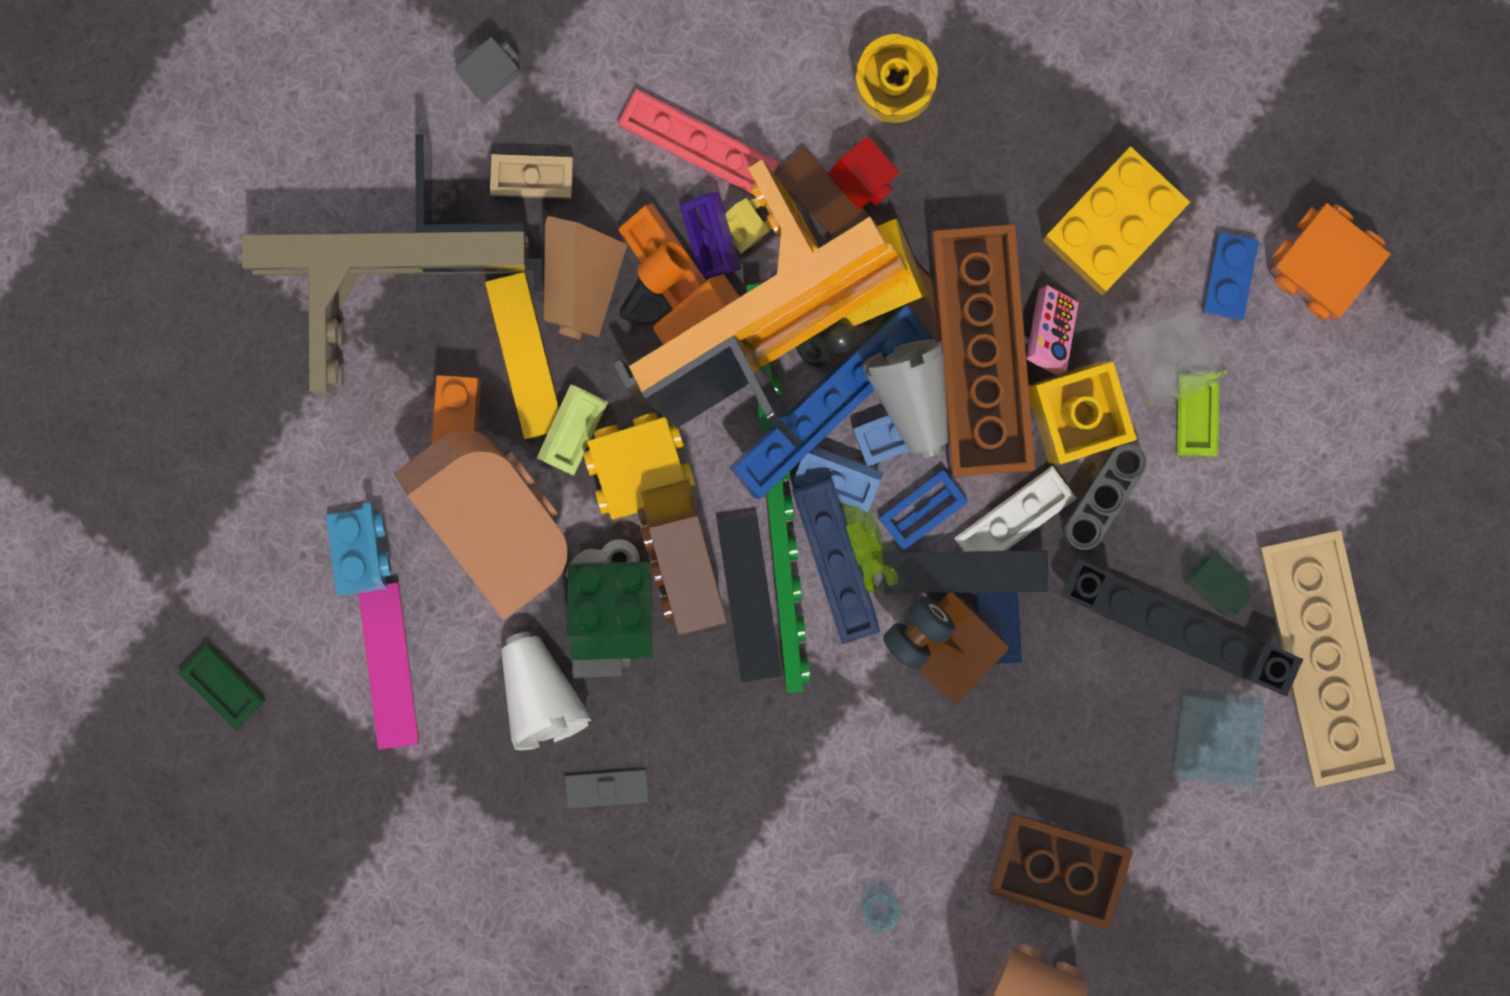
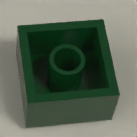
M651 562L568 564L567 639L570 660L653 658V584Z

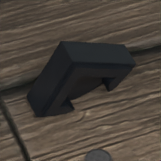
M640 283L620 318L638 324H646L644 322L651 323L656 319L659 320V318L661 319V317L666 316L672 310V307L664 296L652 292L643 283Z

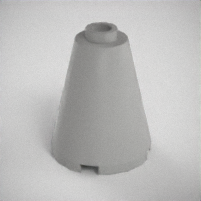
M935 339L914 341L893 347L895 352L888 355L886 359H883L882 352L865 360L862 364L864 374L910 453H919L920 458H927L943 452L942 446L949 442L944 350L941 341L937 343Z

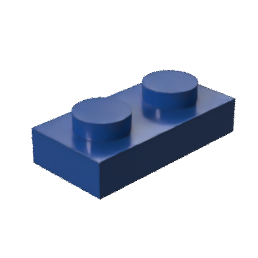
M1224 233L1217 234L1202 313L1240 321L1244 320L1259 240Z

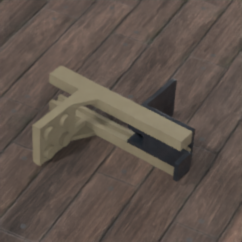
M415 134L416 233L242 235V268L252 270L254 276H309V391L318 396H337V387L344 386L343 363H338L337 346H343L344 327L342 322L337 321L336 315L360 275L530 273V271H534V296L536 299H544L545 262L542 258L530 259V232L524 223L433 224L432 145L424 134Z

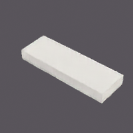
M1051 466L956 536L954 540L963 551L1008 550L1077 498L1054 467Z

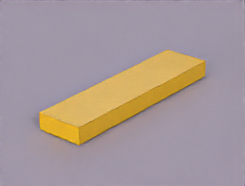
M523 272L487 281L485 284L524 439L547 435L559 411V405L526 274Z

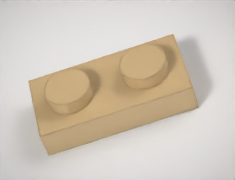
M491 154L490 196L572 200L573 157Z

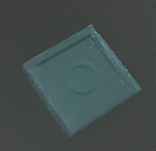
M1182 695L1172 776L1255 787L1265 706Z

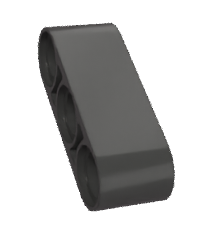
M1124 444L1114 448L1108 454L1065 522L1063 537L1071 548L1088 550L1095 547L1102 540L1146 469L1147 458L1144 451L1138 446ZM1121 452L1131 453L1135 457L1136 468L1131 474L1121 473L1116 466L1117 456ZM1100 486L1109 487L1115 495L1114 503L1108 509L1100 508L1094 500L1095 491ZM1079 520L1087 521L1093 529L1091 540L1085 544L1077 542L1072 534L1073 526Z

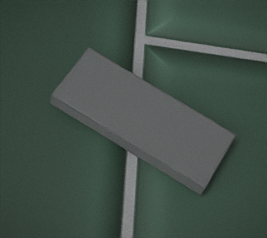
M646 770L565 776L567 809L649 803Z

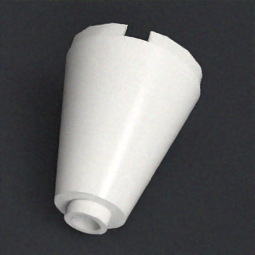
M522 632L509 637L506 640L508 645L502 648L501 654L510 734L514 749L521 751L540 747L538 741L554 738V742H557L588 726L587 721H591L589 712L539 636H530L529 632Z

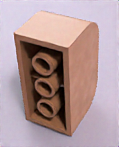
M459 430L441 437L393 473L406 495L503 621L547 589L561 575L567 561V544L563 533L552 520L558 512L534 483V480L512 451L504 456L497 445L484 434L471 430Z
M1020 944L1018 950L1015 948H1008L986 996H1087L1091 983L1081 979L1084 971L1062 961H1058L1056 967L1043 962L1045 953L1028 945Z

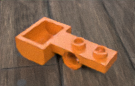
M654 204L645 205L618 229L641 262L637 267L641 281L652 292L663 294L673 309L653 327L663 344H666L740 298L724 274L709 278L707 281L705 280Z

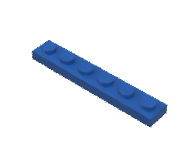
M907 305L898 307L787 412L803 443L795 447L773 425L729 467L753 498L761 499L874 391L864 374L862 364L865 360L882 352L883 359H886L888 355L895 352L893 347L914 341L927 340L931 335Z

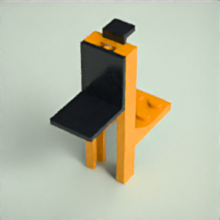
M760 160L748 168L756 182L750 188L761 206H766L770 213L767 219L780 238L777 275L629 366L621 358L613 363L626 390L641 404L648 401L676 429L750 384L766 417L796 447L803 442L770 381L764 366L910 277V274L891 243L887 244L884 241L880 230L871 217L819 247L790 193L765 162Z

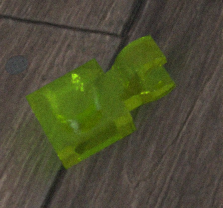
M870 520L846 526L857 563L863 569V580L866 589L869 592L877 590L875 576L878 572L886 576L889 586L897 584L895 570L880 560L882 559L880 550L884 549V542L878 527H872Z

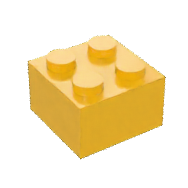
M1099 361L1065 372L1059 376L1056 375L1028 384L1030 404L1048 463L1063 464L1137 440L1113 361Z

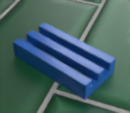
M942 470L885 513L879 520L902 551H904L968 501L945 470ZM941 481L947 488L897 526H894L891 522L892 518ZM953 495L956 499L954 503L908 538L904 539L900 534L903 530L948 496Z

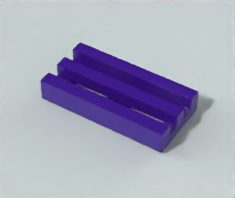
M710 192L680 204L696 264L705 280L741 270L719 192ZM697 207H698V211H699V214H700V217H701V221H702L704 230H702L701 225H700V221H699L698 214H697V211H696V208H697ZM707 245H709L715 269H713Z

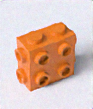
M1328 203L1318 210L1311 207L1296 225L1301 229V232L1293 242L1286 238L1271 256L1276 263L1269 271L1276 276L1274 283L1280 289L1291 296L1296 292L1308 302L1305 307L1309 312L1322 321L1329 318L1333 322L1344 314L1391 254L1384 249L1386 243L1382 238L1370 230L1361 231L1351 223L1354 218L1347 210L1337 204L1331 207Z

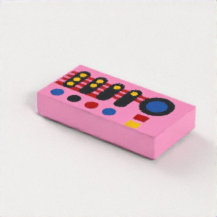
M1048 285L1038 290L1026 355L1027 360L1057 376L1067 372L1079 302Z

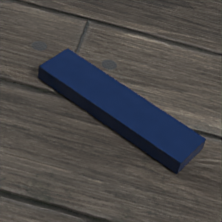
M831 477L791 489L841 643L845 644L881 632Z

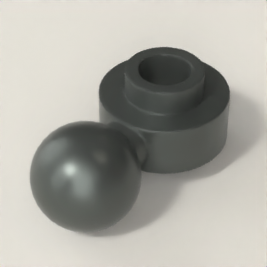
M839 320L795 348L799 356L806 363L815 367H821L834 357L836 353H845L851 350L856 343L857 335L850 323Z

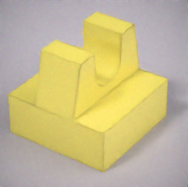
M745 198L735 204L725 214L734 245L740 254L753 247L772 229L769 221L763 222L756 213V210L761 206L757 198L749 201Z

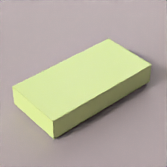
M570 385L537 459L571 475H575L582 460L583 452L588 447L587 441L591 440L608 402L579 387Z

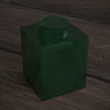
M1211 552L1184 583L1220 615H1227L1230 611L1237 614L1251 598L1247 591L1253 585L1216 552Z

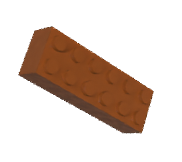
M1015 224L933 231L930 238L939 341H941L944 350L949 431L947 447L950 478L1035 471Z

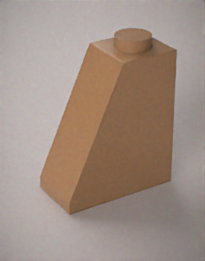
M547 216L545 222L544 321L559 326L558 334L575 340H581L582 334L599 338L627 244L580 223Z

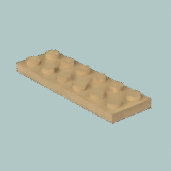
M1341 530L1260 547L1259 551L1281 648L1304 659L1291 687V693L1312 786L1320 787L1395 770Z

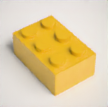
M1130 146L1046 235L1043 242L1102 296L1185 209L1190 201Z

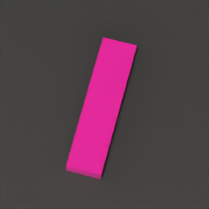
M400 583L386 584L387 589L359 593L378 750L420 744Z

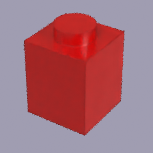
M867 136L843 155L828 172V175L860 210L870 201L877 206L894 191L890 184L900 172Z

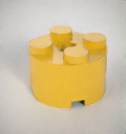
M888 34L877 38L865 48L857 64L855 91L859 102L870 115L883 122L900 123L917 117L927 108L934 95L938 79L936 60L930 49L917 39L901 34ZM891 71H894L897 76L905 75L902 86L898 87L896 83L889 84L887 82Z

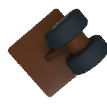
M954 591L949 592L939 604H936L929 598L919 597L908 609V615L912 621L909 627L901 623H895L883 636L885 645L899 661L912 669H919L953 703H958L1010 648L1009 643Z

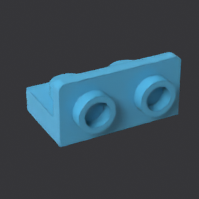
M371 502L362 503L363 509L326 515L335 589L339 597L387 589L385 576L392 575L388 551L382 552L380 537L386 536L383 512L376 513V509Z

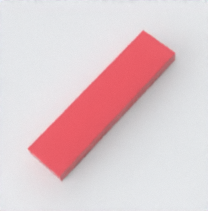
M635 89L618 122L619 127L753 196L755 195L750 186L756 182L748 168L763 160L775 174L780 165V162L638 89Z

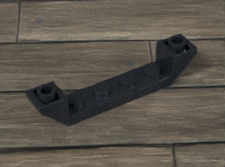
M1078 558L1060 595L1098 615L1286 697L1304 660L1269 643L1255 640L1115 577L1114 574Z

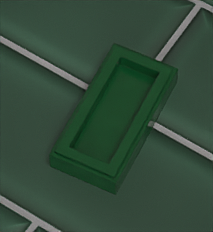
M206 644L178 672L235 730H238L266 701L209 644Z

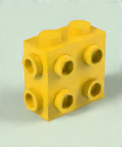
M656 412L633 419L634 427L619 431L617 425H612L594 431L596 439L587 441L590 450L583 452L585 463L590 476L598 475L602 487L601 490L595 491L602 515L610 513L611 520L613 521L638 513V508L644 507L642 491L688 479L691 487L696 486L689 462L681 464L676 450L684 447L679 429L669 425L665 417L658 419Z

